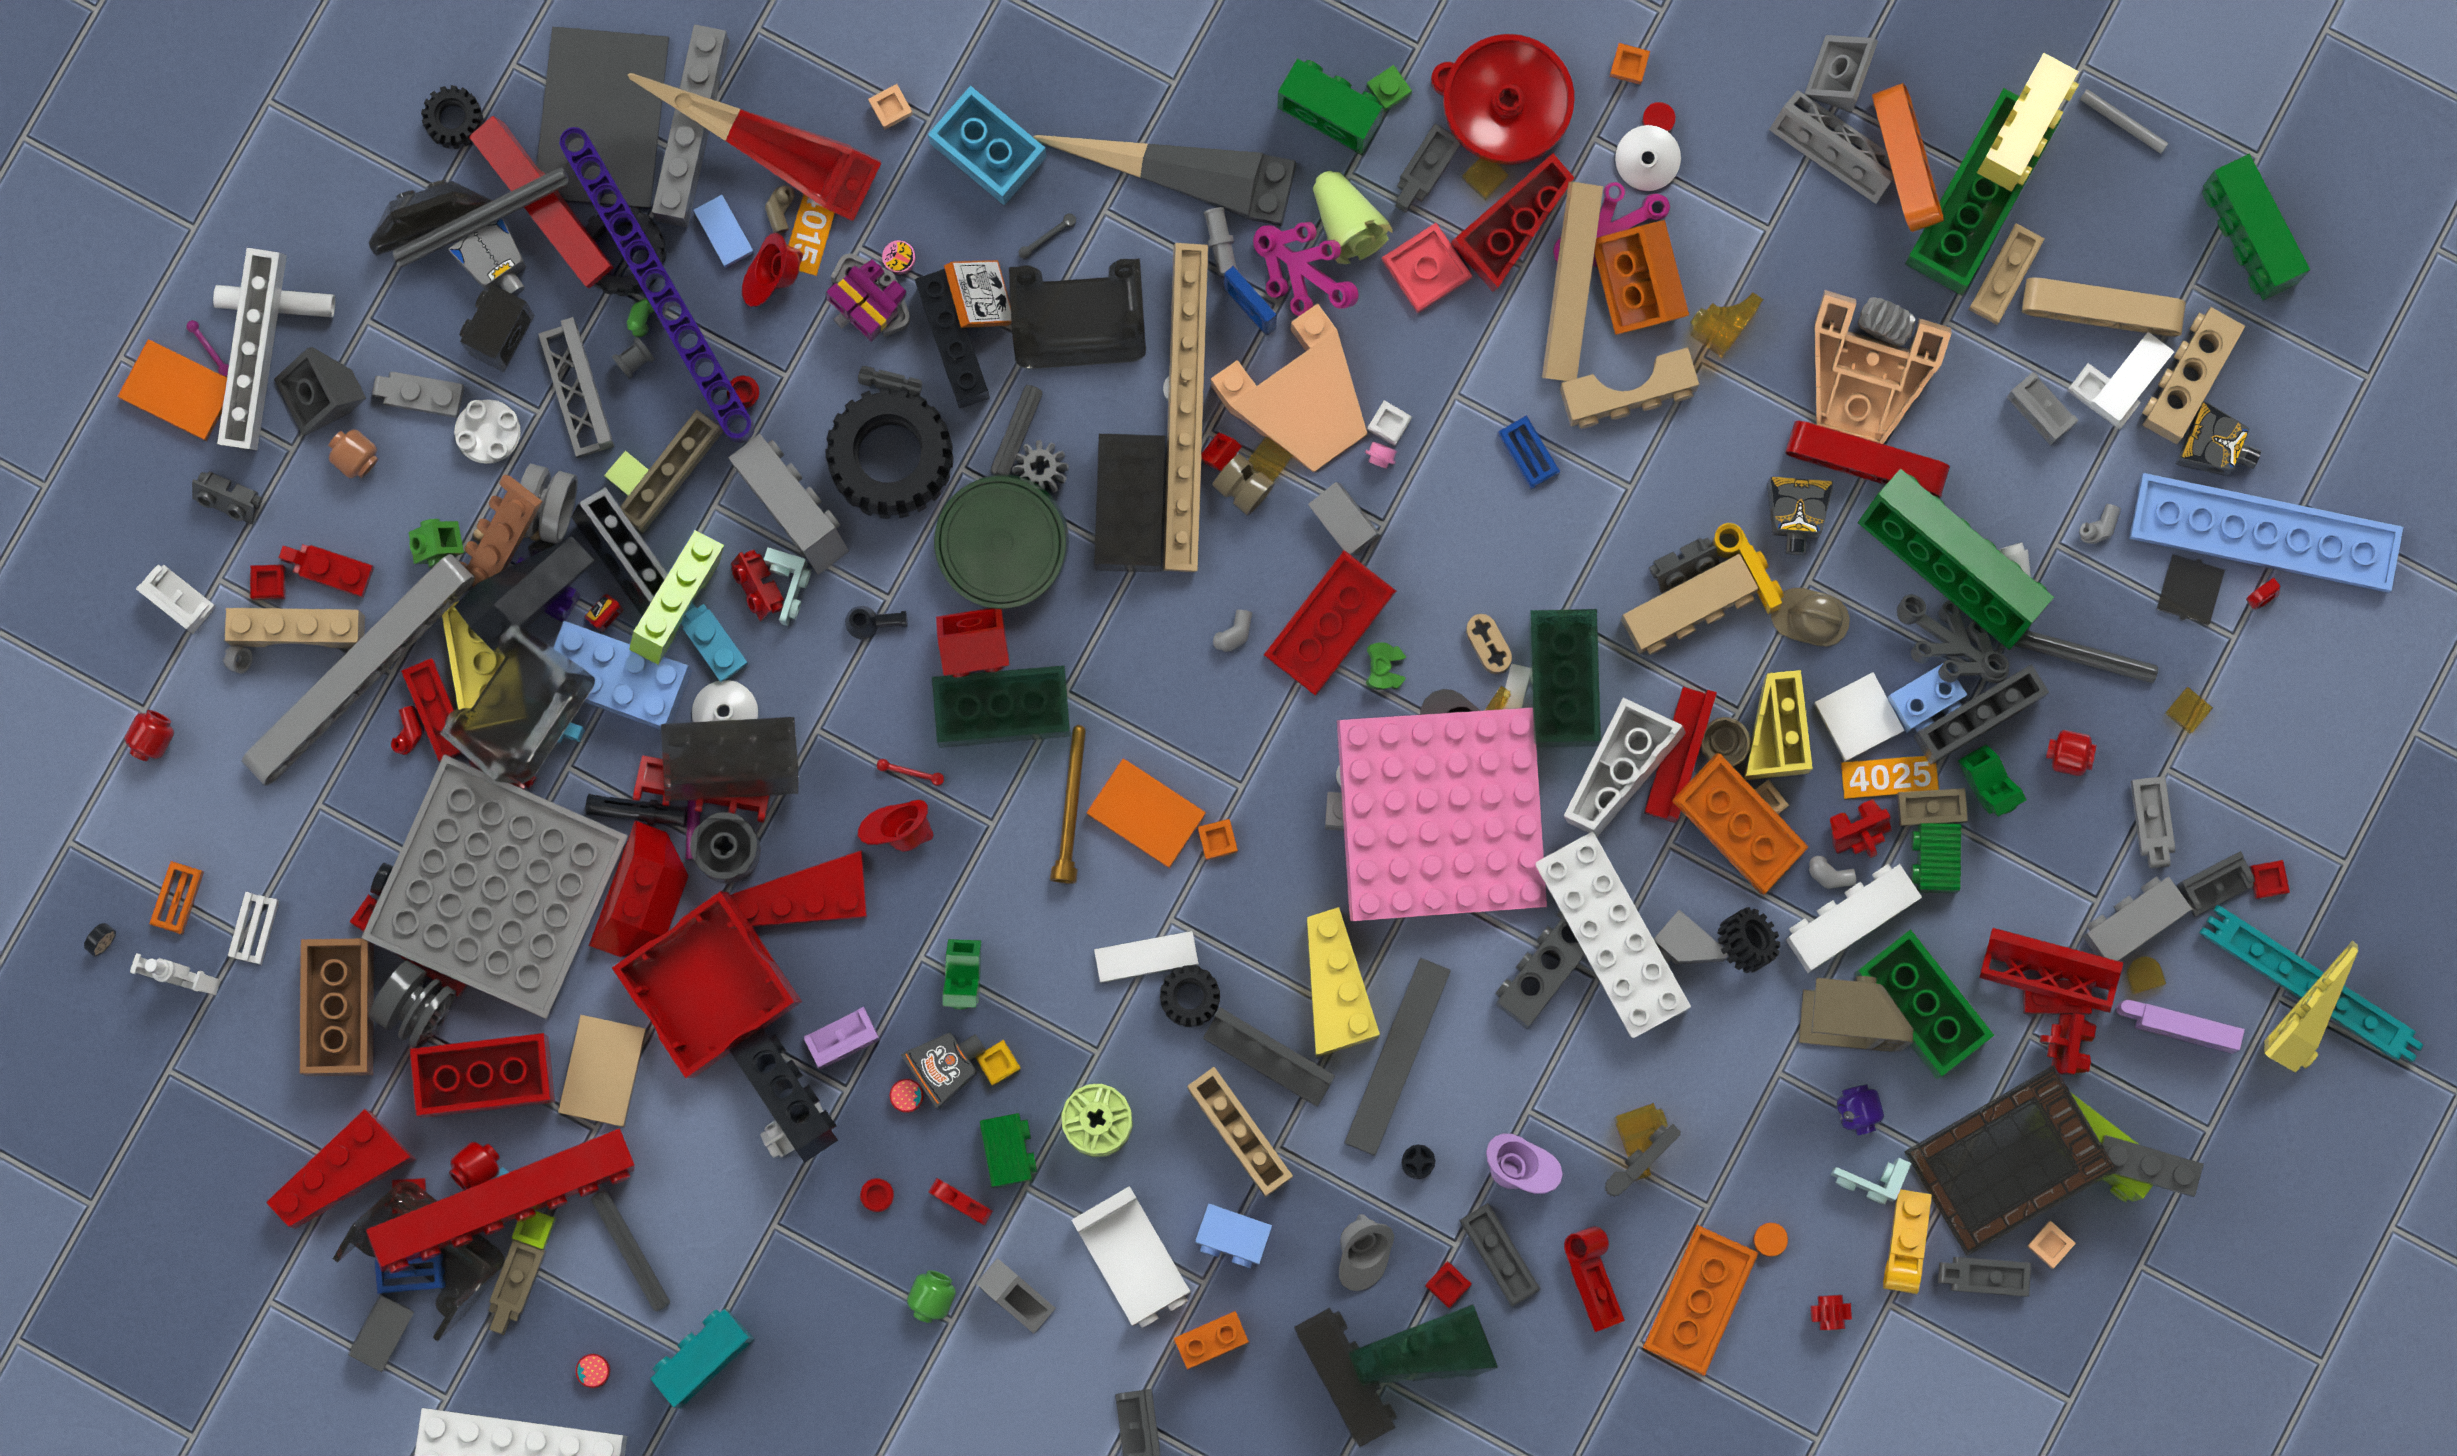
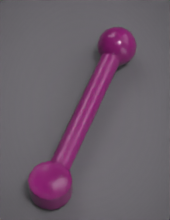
M195 320L189 321L186 325L187 331L194 333L219 367V374L227 377L229 365L223 363L200 332L198 322Z

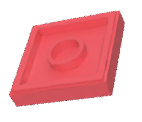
M1437 223L1426 228L1381 259L1417 313L1472 279V274Z

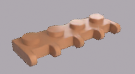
M503 475L499 482L501 487L507 491L504 498L492 496L489 500V506L496 511L492 521L480 519L476 525L477 529L484 534L481 542L478 545L473 541H469L464 548L465 552L472 559L468 565L459 561L475 577L472 584L473 587L477 583L507 569L543 502L509 475Z

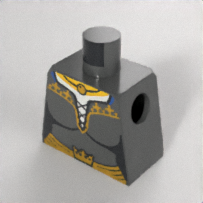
M2203 401L2192 421L2176 465L2229 476L2233 472L2236 463L2254 469L2259 460L2261 450L2244 444L2249 432V428L2246 425Z
M1770 477L1767 483L1772 534L1787 536V554L1805 555L1807 538L1820 537L1833 489V481Z

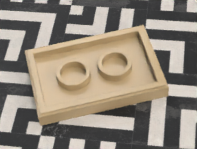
M580 1015L558 1113L625 1127L647 1029Z

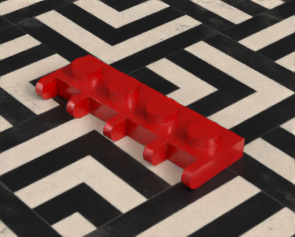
M642 755L633 800L640 801L642 792L664 795L663 806H669L671 797L696 801L695 811L698 812L703 811L704 803L729 807L728 813L736 814L737 808L758 812L757 822L764 823L773 786V778Z

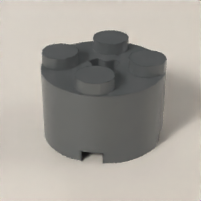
M722 812L709 816L697 826L691 837V855L696 865L707 877L720 883L738 882L749 877L759 862L761 854L759 838L751 825L736 814ZM729 840V843L734 848L728 851L727 855H723L718 850V847L724 846L725 841Z

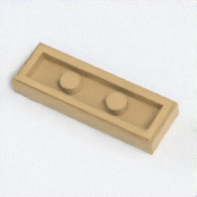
M2016 223L1968 310L1998 325L2045 238Z

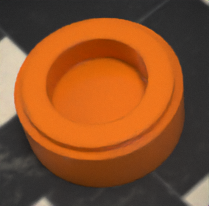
M1766 1223L1755 1231L1753 1242L1760 1254L1773 1257L1785 1250L1788 1244V1236L1785 1229L1779 1224Z

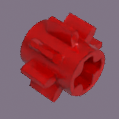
M1843 1295L1817 1296L1818 1305L1811 1306L1812 1322H1819L1820 1330L1845 1329V1320L1852 1319L1851 1303H1843Z

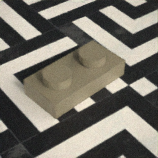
M1965 788L1898 792L1897 794L1900 827L1919 826L1921 823L1957 824L1968 822Z

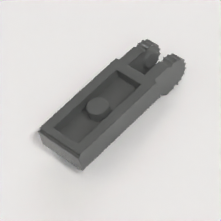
M1674 1124L1668 1129L1661 1125L1648 1138L1653 1144L1644 1153L1638 1148L1624 1162L1629 1168L1625 1172H1614L1610 1179H1607L1604 1186L1607 1194L1614 1197L1622 1194V1191H1625L1681 1135V1131Z

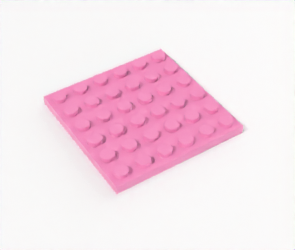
M1534 707L1337 720L1350 921L1547 907L1546 885L1535 866L1537 861L1544 858Z

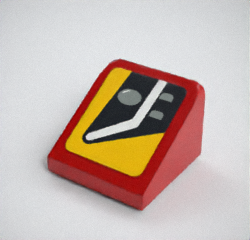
M605 594L588 611L585 619L602 633L623 612V608L615 599Z

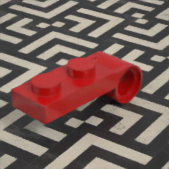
M1593 1226L1567 1236L1564 1242V1250L1594 1331L1598 1332L1624 1322L1625 1319L1600 1258L1608 1250V1237L1601 1228Z

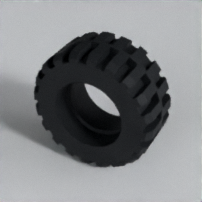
M879 388L880 393L871 394L870 391L862 393L860 400L856 402L853 400L849 401L845 405L846 410L842 414L837 413L833 420V429L828 431L826 438L828 442L827 449H825L826 460L836 488L853 507H859L863 513L870 516L872 513L878 514L883 519H890L891 515H899L900 518L908 517L911 511L917 509L920 512L927 508L926 503L931 499L935 501L941 495L940 490L943 485H947L950 479V468H953V446L946 423L943 422L936 408L927 404L926 399L919 395L914 397L910 395L908 390L899 389L898 392H891L890 388ZM886 425H898L909 429L918 439L921 449L920 461L916 469L906 478L896 482H880L872 479L864 472L859 462V448L863 439L871 431Z

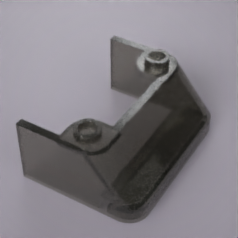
M399 1182L352 1224L332 1259L338 1263L354 1247H357L367 1256L375 1257L366 1229L434 1203L437 1200L412 1182ZM395 1209L398 1213H392V1210ZM479 1233L473 1235V1241L466 1245L454 1248L453 1244L440 1249L441 1254H443L442 1267H444L445 1273L443 1274V1281L445 1280L446 1287L440 1288L442 1291L438 1294L435 1305L445 1318L433 1336L436 1341H439L467 1314L504 1264L502 1252ZM433 1262L409 1264L414 1269L434 1268ZM434 1275L424 1276L431 1282L435 1281Z

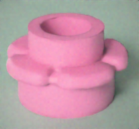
M1372 442L1370 450L1365 451L1366 454L1370 455L1369 462L1387 469L1389 463L1395 464L1396 462L1394 458L1397 451L1385 445Z

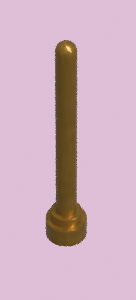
M1076 725L1072 730L1059 860H1055V866L1051 867L1050 881L1057 883L1075 884L1077 882L1078 869L1075 868L1072 856L1086 733L1082 725Z

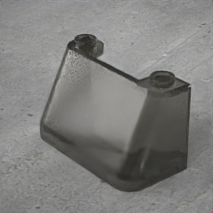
M1140 258L1117 260L1109 266L1108 277L1043 282V275L1037 268L1029 265L1009 267L1015 361L1020 367L1036 369L1138 361L1145 356L1146 339Z
M511 625L499 639V652L505 656L503 662L473 707L452 711L445 721L446 725L440 734L494 781L522 784L529 781L537 773L595 684V677L525 629Z

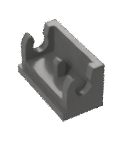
M2240 851L2177 884V887L2191 906L2192 910L2190 911L2192 915L2196 917L2253 887L2255 878Z
M380 1293L348 1355L382 1372L414 1311Z
M1152 1389L1115 1394L1123 1456H1161Z

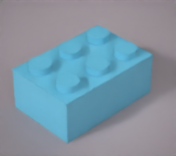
M971 85L928 133L929 142L935 149L1003 205L1011 199L1047 157L1046 149L1041 143Z

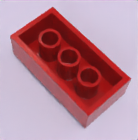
M544 1033L410 1049L416 1116L429 1118L555 1103L549 1036Z

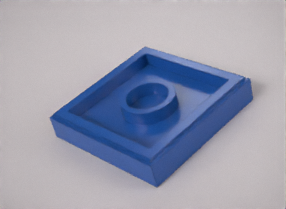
M1232 266L1224 273L1225 291L1258 328L1268 336L1276 329L1277 314L1238 270Z

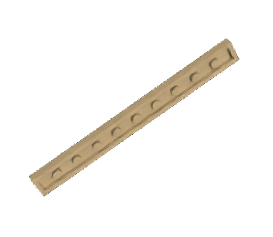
M1175 243L1173 245L1163 571H1198L1208 245Z

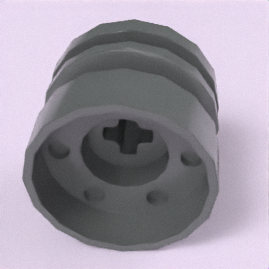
M406 960L392 973L373 1002L368 1018L387 1030L392 1029L402 1021L398 1037L405 1040L411 1035L409 1044L414 1048H420L440 1029L446 1020L455 999L456 991L448 986L441 990L442 982L438 979L433 980L423 988L427 972Z

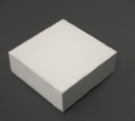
M1384 400L1367 430L1396 446L1412 420V416Z

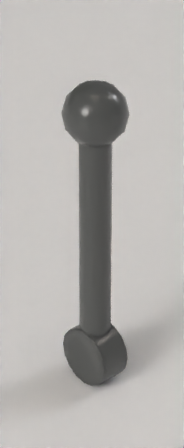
M1071 213L1066 214L1063 222L1028 247H1021L1018 251L1019 256L1023 259L1029 258L1033 250L1062 229L1073 227L1076 223V217Z

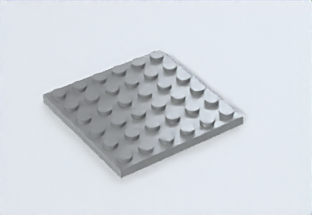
M444 755L361 938L547 1019L628 836Z

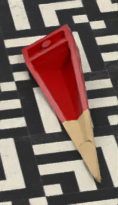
M633 73L628 74L630 80L728 142L822 207L854 221L880 168L881 160L855 149L851 145Z

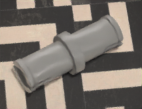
M1224 207L1204 211L1210 235L1208 245L1209 248H1213L1218 276H1224V273L1232 266L1238 270L1232 249L1234 239L1233 235H1229Z

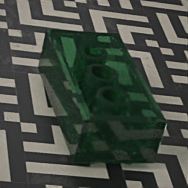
M1597 609L1530 610L1528 617L1531 708H1533V739L1536 748L1599 746L1601 742Z
M1065 665L970 673L964 677H953V675L932 677L936 737L939 748L1071 737Z

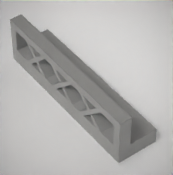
M1799 90L1784 105L1769 129L1875 204L1881 199L1894 180L1892 170L1890 172L1878 163L1882 162L1891 168L1886 150ZM1797 103L1798 105H1800L1802 108L1807 110L1808 113L1803 112L1801 109L1796 107L1795 104ZM1825 125L1830 126L1835 131L1829 130L1827 127H1825ZM1851 143L1856 144V145L1859 146L1862 150H1858V149L1855 148Z
M571 317L561 320V327L538 333L575 455L577 458L615 446L577 323ZM565 335L568 348L563 357L550 350L549 339ZM570 354L573 362L567 360ZM553 358L560 361L557 368L555 366ZM565 364L576 370L577 379L573 387L560 382L559 374ZM579 385L581 386L582 393L577 391ZM563 389L569 391L567 398H565ZM574 394L585 399L587 409L582 418L569 411L568 406ZM589 416L592 424L586 421ZM572 419L579 422L576 429L574 428ZM585 425L594 430L598 443L581 448L578 435Z

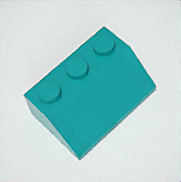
M715 1309L703 1320L702 1323L705 1327L696 1336L691 1332L677 1345L680 1351L673 1358L670 1359L668 1356H665L653 1367L652 1370L655 1374L650 1378L651 1381L674 1408L681 1409L755 1340L728 1309H724L722 1312Z

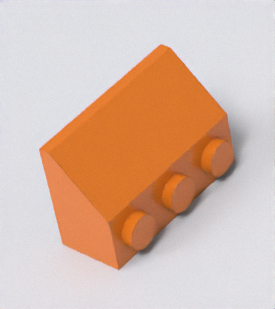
M1665 220L1596 238L1594 254L1615 335L1689 316Z

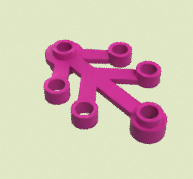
M1608 183L1603 190L1604 200L1600 209L1596 238L1627 230L1647 219L1661 220L1665 218L1670 210L1668 199L1661 194H1650L1643 200L1642 207L1611 222L1617 202L1623 199L1625 190L1620 183ZM1612 186H1616L1619 189V195L1615 199L1609 195V189ZM1655 201L1662 203V210L1659 213H1655L1652 210V204ZM1561 237L1555 242L1553 247V255L1557 262ZM1594 254L1593 265H1592V266H1595V267L1598 268L1597 262H1596V258H1595V254Z
M1303 222L1297 224L1295 228L1281 231L1272 225L1262 226L1255 232L1253 244L1256 252L1266 259L1270 277L1266 283V291L1269 296L1273 298L1282 297L1288 292L1289 286L1282 276L1280 258L1288 267L1294 298L1290 302V308L1295 315L1300 316L1313 307V302L1307 293L1304 277L1329 294V300L1336 308H1349L1357 303L1359 293L1357 287L1352 282L1336 283L1309 263L1320 259L1327 261L1337 259L1341 254V246L1336 240L1323 241L1317 247L1294 252L1285 244L1294 241L1304 243L1314 240L1317 234L1314 224ZM1304 227H1305V228L1307 229V231H1308L1307 237H1305V236L1303 235V228H1304ZM1266 237L1269 239V246L1266 244ZM1328 245L1332 247V255H1329L1327 252ZM1276 282H1277V283L1279 284V286H1280L1279 292H1277V291L1275 290V283H1276ZM1339 290L1343 294L1342 301L1339 298ZM1300 300L1304 303L1303 311L1299 307Z

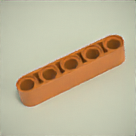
M1901 83L1872 94L1902 210L1910 231L1914 232L1944 221L1914 107L1906 85Z

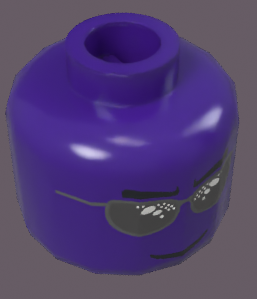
M1868 1084L1842 1090L1843 1096L1838 1098L1837 1108L1843 1128L1846 1130L1855 1129L1857 1135L1876 1131L1875 1124L1880 1123L1884 1118L1878 1091L1869 1089Z

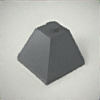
M313 347L307 348L274 378L303 436L348 415L366 399L360 384L350 368Z

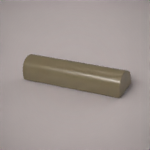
M697 409L620 506L634 528L641 534H644L724 432L721 426Z

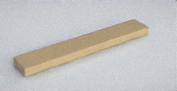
M1579 182L1568 183L1542 378L1561 381L1577 379L1603 186Z

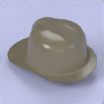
M1791 588L1783 591L1784 598L1781 599V608L1771 613L1773 625L1781 635L1816 646L1828 647L1837 644L1845 637L1849 629L1850 617L1847 608L1839 599L1805 588Z

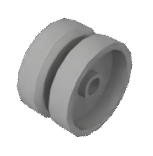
M530 463L520 484L543 502L524 536L531 538L539 528L541 540L557 544L563 541L571 520L576 500L578 479L576 475L558 471L551 479L548 468Z

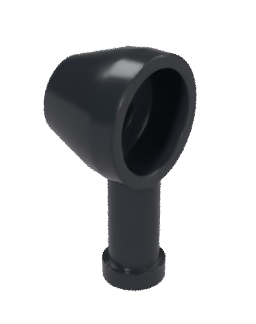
M857 606L847 614L845 626L849 634L854 638L868 639L876 633L879 627H908L907 611L876 614L869 607ZM859 615H864L866 622L864 625L858 626L855 624V618Z

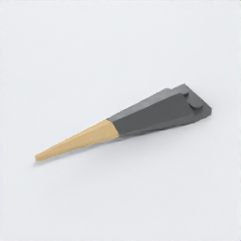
M1043 135L1033 136L1041 144L1120 170L1216 207H1224V210L1249 220L1279 226L1283 225L1297 165L1295 160L1264 155L1261 152Z

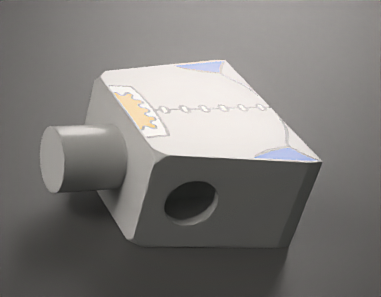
M503 218L469 234L449 248L455 260L488 293L500 286L510 299L525 289L517 274L523 271L526 265Z

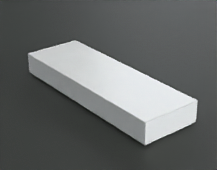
M2147 332L2090 406L2117 425L2174 351Z
M1193 931L1094 949L1100 983L1176 968L1179 969L1186 965H1199Z

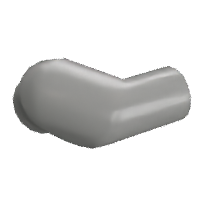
M1236 610L1234 626L1223 633L1218 632L1213 637L1214 647L1217 650L1230 652L1243 645L1248 639L1252 612Z
M1815 856L1810 860L1809 872L1812 878L1824 888L1832 889L1856 885L1854 869L1836 871L1827 863V859L1823 856Z

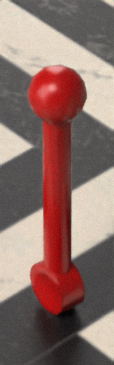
M879 759L876 764L877 769L882 772L891 770L931 781L935 786H940L944 782V776L939 772L932 775L890 764L886 759Z

